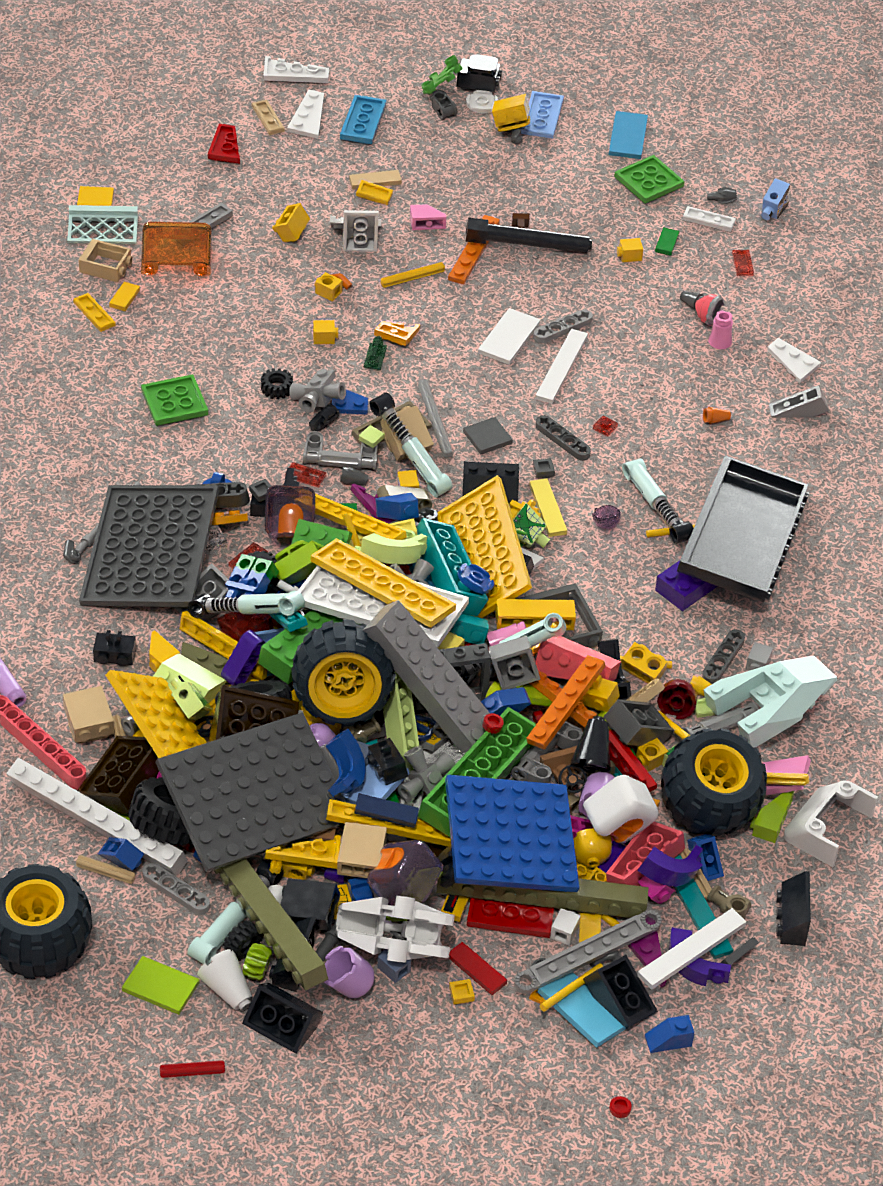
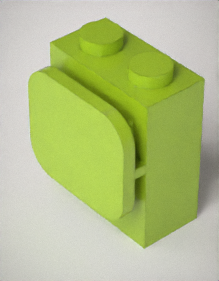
M300 540L277 553L275 558L278 562L275 563V566L279 570L278 579L291 585L307 579L317 566L311 562V555L324 546L313 540L309 543Z

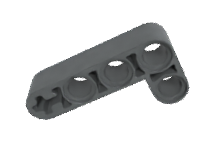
M243 482L195 484L218 486L219 494L216 508L243 507L250 501L247 486Z

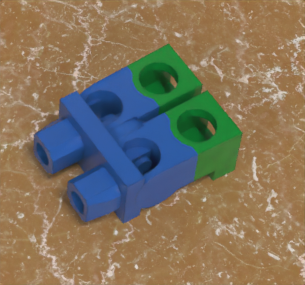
M241 554L229 580L225 584L228 589L225 598L265 594L272 577L276 578L279 570L273 561Z

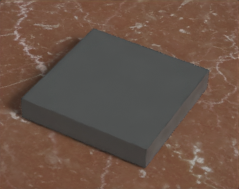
M496 417L463 428V433L480 455L510 445L513 442V439Z

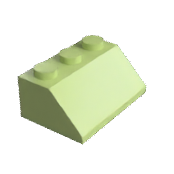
M179 653L162 662L153 677L164 678L172 692L175 691V688L170 682L180 675L185 682L193 683L208 703L216 697L221 685H225L227 682Z

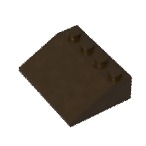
M221 685L209 742L298 714L299 701Z
M116 736L77 791L115 813L128 814L136 786L145 779L148 780L152 777L157 779L159 769L155 762L158 756L145 737Z

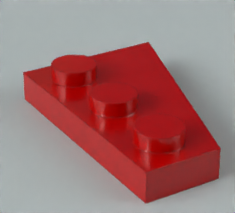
M219 123L208 151V159L240 164L236 128L234 125Z

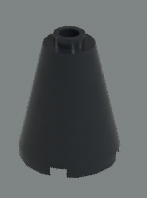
M593 716V719H588L570 765L579 766L584 772L595 773L597 770L610 773L609 725L604 717Z

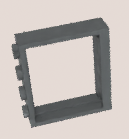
M576 583L516 598L530 600H574L575 608L589 632L566 639L585 647H595L598 645L597 641L602 640L603 631ZM537 652V653L535 654V656H534L535 661H536L538 652Z
M487 643L439 649L452 667L481 663L480 684L477 687H470V689L480 702L484 700L489 689L491 664ZM412 692L415 715L429 713Z

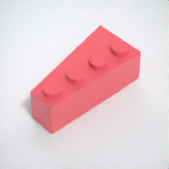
M562 636L552 637L540 643L536 658L539 671L544 672L550 677L568 680L587 655L605 661L606 667L600 675L603 679L614 681L617 678L621 661Z
M654 821L632 838L606 872L607 882L640 886L638 881L644 875L637 870L653 847L675 858L685 849L684 833Z

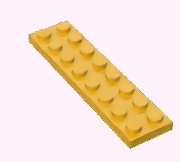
M337 538L311 555V562L386 604L399 600L415 620L429 628L456 610L454 602Z

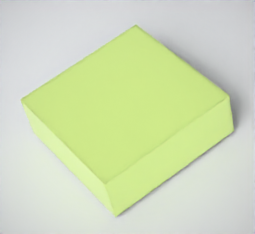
M370 425L359 435V440L374 448L384 439L385 433Z
M705 698L697 699V705L694 709L697 718L716 715L707 706Z

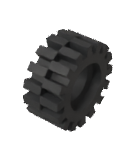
M272 368V371L267 370L266 373L262 374L261 390L266 397L270 395V399L276 397V400H279V397L284 399L285 395L290 396V386L293 383V376H291L290 372L287 373L285 369L281 371V368L275 371V368ZM279 382V383H282V384H281V385H273L272 383Z
M250 920L238 923V927L234 926L232 928L233 931L227 934L229 937H226L225 943H223L225 950L230 949L231 952L232 950L234 951L238 961L246 958L252 944H261L260 941H263L262 936L264 934H259L255 924Z

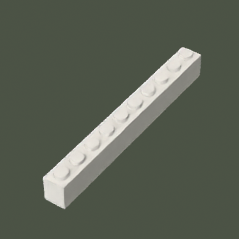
M17 758L6 773L14 785L107 838L127 839L144 853L143 859L150 863L158 864L175 876L181 872L188 862L183 851L169 843H161L159 840L148 838L146 834L140 833L139 829H135L129 820L20 758Z

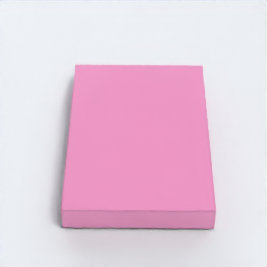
M807 755L763 762V764H765L766 772L807 774L811 759ZM766 784L765 786L767 787L766 795L803 790L804 788L802 785Z

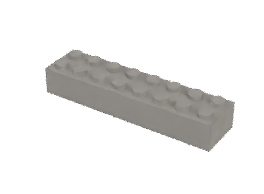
M397 600L385 605L363 631L374 642H378L384 649V654L391 660L396 673L460 752L468 751L486 732L482 723L484 717L490 713L403 604Z

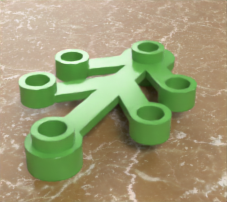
M455 55L448 57L444 61L446 67L439 75L437 72L432 73L429 76L430 81L427 80L421 85L423 94H432L436 91V87L445 80L450 82L455 78L453 72L456 74L463 69Z

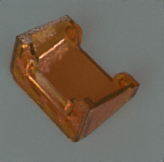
M147 222L143 225L141 274H156L159 265L193 266V271L196 275H211L212 229L209 224L194 222Z

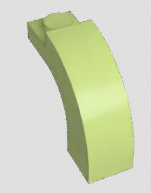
M373 533L362 538L361 552L382 563H416L417 559H420L421 555L425 554L427 536L420 534L406 540H394Z

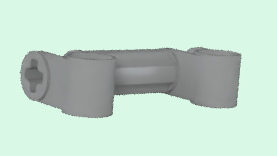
M312 431L307 435L303 451V464L315 463L318 466L347 468L349 466L360 470L361 468L373 469V471L377 469L378 444L372 448L362 442L360 453L323 450L322 433Z
M751 702L746 707L735 708L724 714L701 721L691 728L685 727L683 730L689 735L708 728L712 730L720 728L728 730L738 726L737 722L756 712L759 708L755 702Z
M565 721L545 750L533 745L521 758L519 765L513 767L511 771L513 777L518 781L550 783L552 771L550 767L540 763V756L548 754L555 745L562 749L577 746L583 733L582 730Z

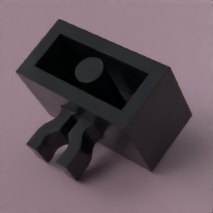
M107 630L106 633L96 634L93 647L94 662L133 666L136 652V636L122 635V631H118V634H111V630Z
M384 737L377 740L378 743L368 746V762L371 767H375L374 770L377 778H382L385 785L408 777L406 763L391 738L385 739Z

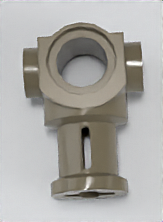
M374 717L361 726L357 724L340 729V733L349 729L355 739L362 743H366L368 741L367 738L371 735L382 732Z
M716 885L707 897L708 901H713L720 906L721 912L725 913L733 908L744 920L748 909L751 907L749 899L739 894L728 895L721 890L719 885Z

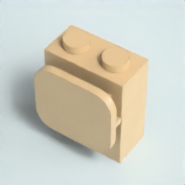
M406 406L397 411V417H400L399 420L403 421L402 424L406 425V429H409L408 432L413 437H417L425 450L429 452L434 443L418 407ZM382 419L380 424L382 432L385 433L384 440L388 449L394 454L396 461L408 458L402 449L401 440H398V436H395V432H392L393 428L389 427L390 424H387V420Z
M102 686L63 694L64 710L75 743H86L115 734L114 720Z
M345 822L337 861V874L372 879L369 872L374 870L381 860L382 855L380 851L385 849L387 827Z

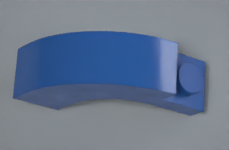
M346 729L333 737L326 745V748L336 760L339 769L337 781L328 790L332 796L338 793L343 795L361 786L365 778L366 767L363 753L349 729Z

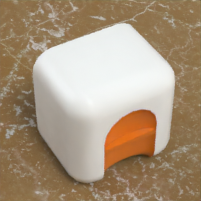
M627 775L615 777L583 803L585 812L594 830L601 836L611 835L613 840L618 843L630 841L652 824L659 814L647 786Z

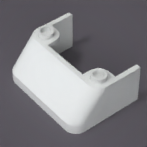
M840 781L819 787L784 830V839L788 843L831 867L835 865L839 845L823 837L826 826L820 819L836 799L872 818L878 796L850 781Z

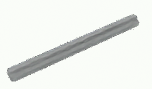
M426 379L419 380L418 387L442 455L445 458L452 457L453 451L428 381Z

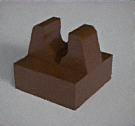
M513 213L511 226L528 228L530 214Z

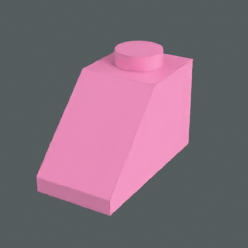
M427 204L410 205L412 230L446 229V214Z

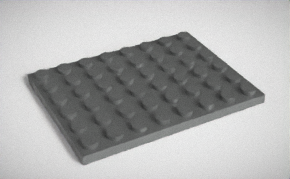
M109 485L79 598L80 605L188 607L189 602L195 599L218 499V486Z
M303 712L158 758L155 762L206 872L265 853L266 850L273 847H282L345 825L326 820L330 799L346 801L341 793L332 796L328 791L336 780Z

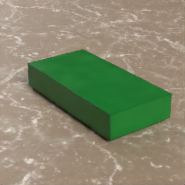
M663 227L655 252L671 256L680 231Z

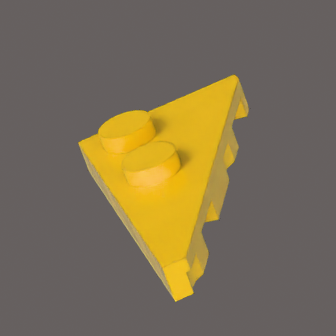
M335 835L333 840L323 841L320 838L314 841L294 843L291 848L282 850L280 846L266 850L265 859L337 869L341 835Z

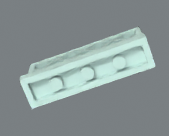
M69 205L67 243L89 244L92 240L89 236L95 232L98 235L96 240L111 244H137L138 206ZM81 221L82 223L75 226L72 222ZM98 221L99 224L94 227L90 222ZM109 221L116 222V224L112 227H110L107 223ZM134 222L130 227H127L124 223ZM87 226V227L90 228L91 230H89L88 232L84 233V232H83L82 230H80V229H82L83 227ZM102 226L108 229L103 234L98 231ZM121 226L124 231L119 234L115 230ZM76 232L81 235L79 238H72V235ZM113 233L116 237L108 239L106 236ZM129 233L133 236V239H125L123 236Z

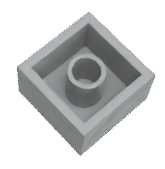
M527 635L489 647L491 660L502 690L540 680L538 667Z

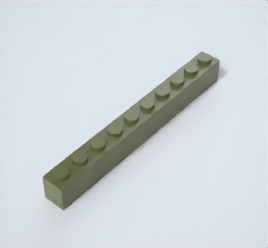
M246 859L214 870L215 874H220V879L224 886L228 885L232 897H237L240 908L242 910L246 909L249 920L255 922L259 934H264L268 946H273L276 957L278 959L282 958L285 969L288 972H292V977L296 984H301L306 991L328 980L324 962Z
M440 875L437 879L436 893L631 918L646 911L649 887L578 878V892L455 883L446 889L440 885Z

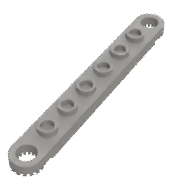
M646 910L639 915H635L521 971L515 977L514 986L520 993H531L657 931L661 925L662 918L655 910ZM651 917L656 923L650 925L646 923L645 918ZM526 978L531 984L528 987H524L519 981Z

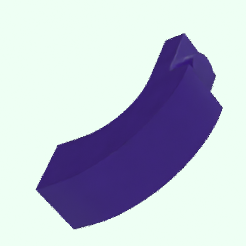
M696 844L688 857L675 859L653 847L637 871L657 883L667 886H682L689 883L703 864L700 863L702 858L699 855L703 849Z
M672 927L669 950L690 937L693 931ZM699 957L680 970L679 973L687 980L701 986H706L707 980H712L718 984L728 983L731 965L711 962Z

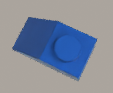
M412 493L375 498L377 517L396 520L419 517L418 499Z
M523 687L498 690L481 701L489 713L499 716L508 707L519 713L531 704Z
M704 834L687 839L690 851L693 850L696 844L703 849L699 855L702 858L700 863L703 864L700 869L707 881L723 877L724 873L715 836Z
M109 837L98 852V855L123 869L133 871L141 864V858L144 853L127 839Z
M689 1015L667 1018L645 1033V1039L650 1053L692 1047L695 1032Z

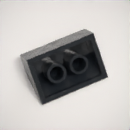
M464 461L462 497L498 475L502 480L508 504L512 500L518 502L519 464Z
M804 871L783 881L781 889L776 891V903H780V907L776 909V919L780 920V924H777L776 936L780 937V944L806 946L811 923L810 871Z
M309 917L294 923L313 948L316 935V917ZM276 957L277 963L271 966L269 978H272V984L278 988L297 992L300 984H296L292 977V972H288L285 969L282 958L278 959Z
M271 983L259 984L242 1024L297 1054L316 1030L323 1012Z

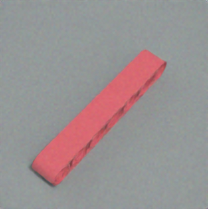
M0 695V725L68 786L78 790L86 779V768L13 702L7 697Z

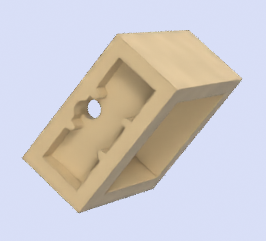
M92 239L79 258V272L118 282L121 277L125 276L127 267L132 265L131 249ZM97 256H102L120 262L115 268L94 261Z

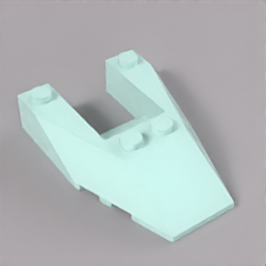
M815 656L779 661L721 679L705 688L704 695L707 706L717 716L751 697L761 709L737 722L739 734L748 739V743L752 747H758L799 722L803 718V714L815 705V701L819 696L824 695L838 679Z

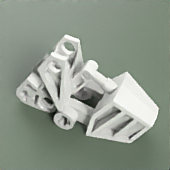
M396 896L395 906L388 905V899L384 897L342 903L338 907L335 933L338 938L373 955L381 953V948L389 949L387 960L406 963V960L432 956L449 958L450 947L442 946L441 931L444 925H454L455 915L436 910L415 901V898ZM386 916L410 920L403 921L402 924L392 923L386 920ZM383 932H401V936L407 938V940L383 937Z

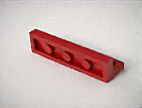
M610 730V759L622 775H627L644 783L649 792L656 790L657 783L630 748L620 741V736L615 731Z

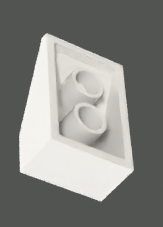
M344 210L343 251L377 252L379 211Z

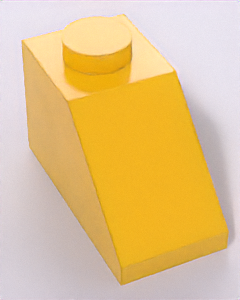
M154 630L151 634L149 666L156 672L162 662L178 653L180 654V651Z

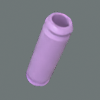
M0 659V693L19 708L25 704L26 694L2 659Z

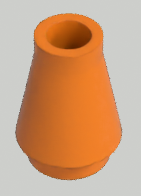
M710 406L703 410V420L705 423L714 424L729 421L731 418L730 410Z

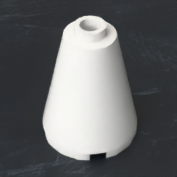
M230 949L224 950L211 958L213 962L208 966L206 963L201 966L197 973L199 978L234 1010L240 1009L244 1011L249 1008L253 997L233 950L232 952Z

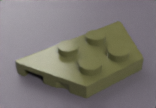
M186 642L182 643L181 655L221 677L222 669L228 661L227 658Z

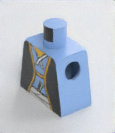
M774 179L763 198L761 217L764 220H769L771 217L778 219L789 205V183Z

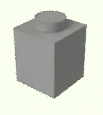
M754 642L747 658L745 670L750 671L769 665L773 648Z

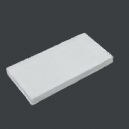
M509 308L479 347L478 353L510 365L534 333V330L539 326L541 319Z

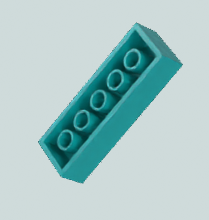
M422 518L416 529L418 535L423 534L427 536V549L421 557L434 567L430 576L435 587L469 597V604L462 613L478 616L489 599L486 594L470 590L459 580L457 573L461 565L467 563L470 566L472 563L454 525Z

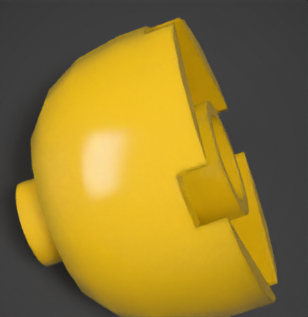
M594 828L581 830L576 833L577 836L573 840L576 861L578 863L595 868L609 859L612 852V839L610 835L601 836Z

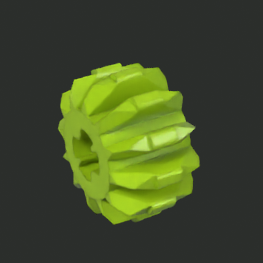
M257 943L251 945L242 971L244 976L258 981L264 978L272 958L271 948Z

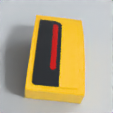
M447 895L441 912L455 915L454 921L460 922L470 897Z

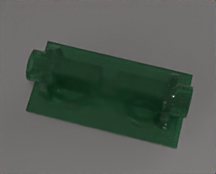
M376 336L373 339V343L369 344L363 368L381 370L387 345H383L382 337Z

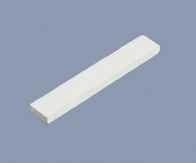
M574 329L570 330L535 399L553 404L588 338V333Z
M731 908L639 970L637 976L651 990L745 927L746 921Z

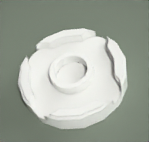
M476 90L473 94L467 96L466 105L473 112L481 114L492 112L494 101H497L498 97L492 95L490 91Z

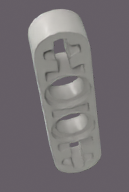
M585 309L579 310L538 327L534 330L533 339L538 343H546L569 333L571 329L577 330L587 326L592 322V312ZM571 322L574 325H567L566 323ZM557 328L560 331H553L552 329Z
M150 863L144 866L142 871L143 879L147 883L197 915L206 914L210 910V900L206 895L158 864ZM154 871L156 872V875H155V874L148 875V872H150V873H153ZM166 881L174 883L171 887H165L162 884ZM188 892L190 895L182 898L179 896V893Z

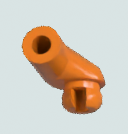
M331 274L343 280L342 286L346 290L352 286V283L343 274Z

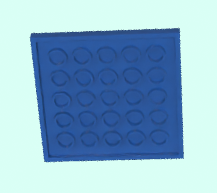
M459 775L446 776L445 784L455 883L578 892L579 880L567 785Z

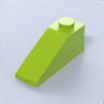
M795 791L780 794L760 809L758 816H754L751 821L750 828H753L752 836L776 843Z

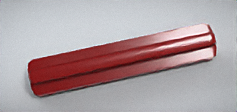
M223 1060L160 1065V1076L162 1078L225 1073V1062Z

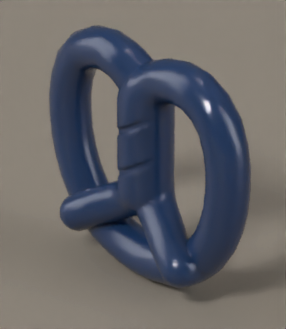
M415 715L417 731L425 734L418 735L419 741L429 740L432 734H434L433 727L436 721L426 716ZM417 721L428 723L433 727L429 728L418 723Z

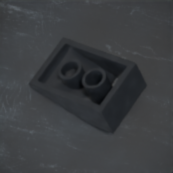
M627 955L583 978L593 998L626 1029L658 1012Z

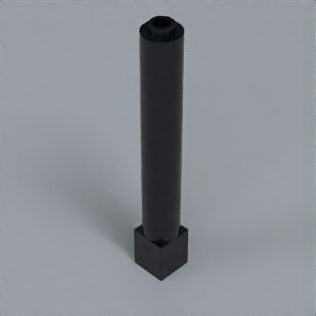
M469 217L466 226L465 242L486 244V241L582 253H587L592 248V240H590L589 236L488 224V220Z

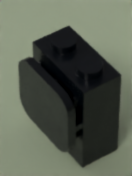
M472 55L470 59L463 58L461 61L463 69L457 73L456 87L495 92L496 86L499 87L500 80L502 79L503 70H500L501 64H498L497 58L491 56Z
M288 878L286 886L282 889L280 905L294 923L309 917H316V933L320 930L330 931L341 894L336 883Z

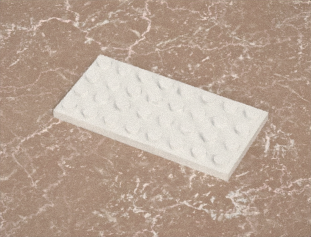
M318 565L298 590L305 599L303 607L338 618L354 620L358 624L364 623L368 625L382 608L387 605L385 602ZM419 583L456 604V610L431 628L415 620L436 647H439L469 604V597Z

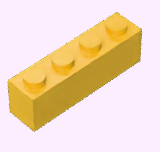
M497 599L495 611L496 627L501 629L524 621L528 628L544 620L548 614L557 613L566 623V630H574L576 620L574 600Z

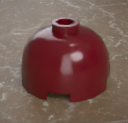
M674 679L665 683V688L659 693L657 699L661 712L665 715H674L677 720L685 719L692 715L698 699L692 684L681 679Z

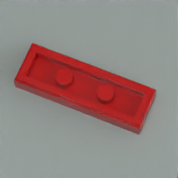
M461 942L450 951L448 959L489 994L494 995L507 984V979L464 942Z

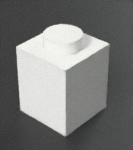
M561 908L551 927L550 938L570 946L579 928L581 915Z

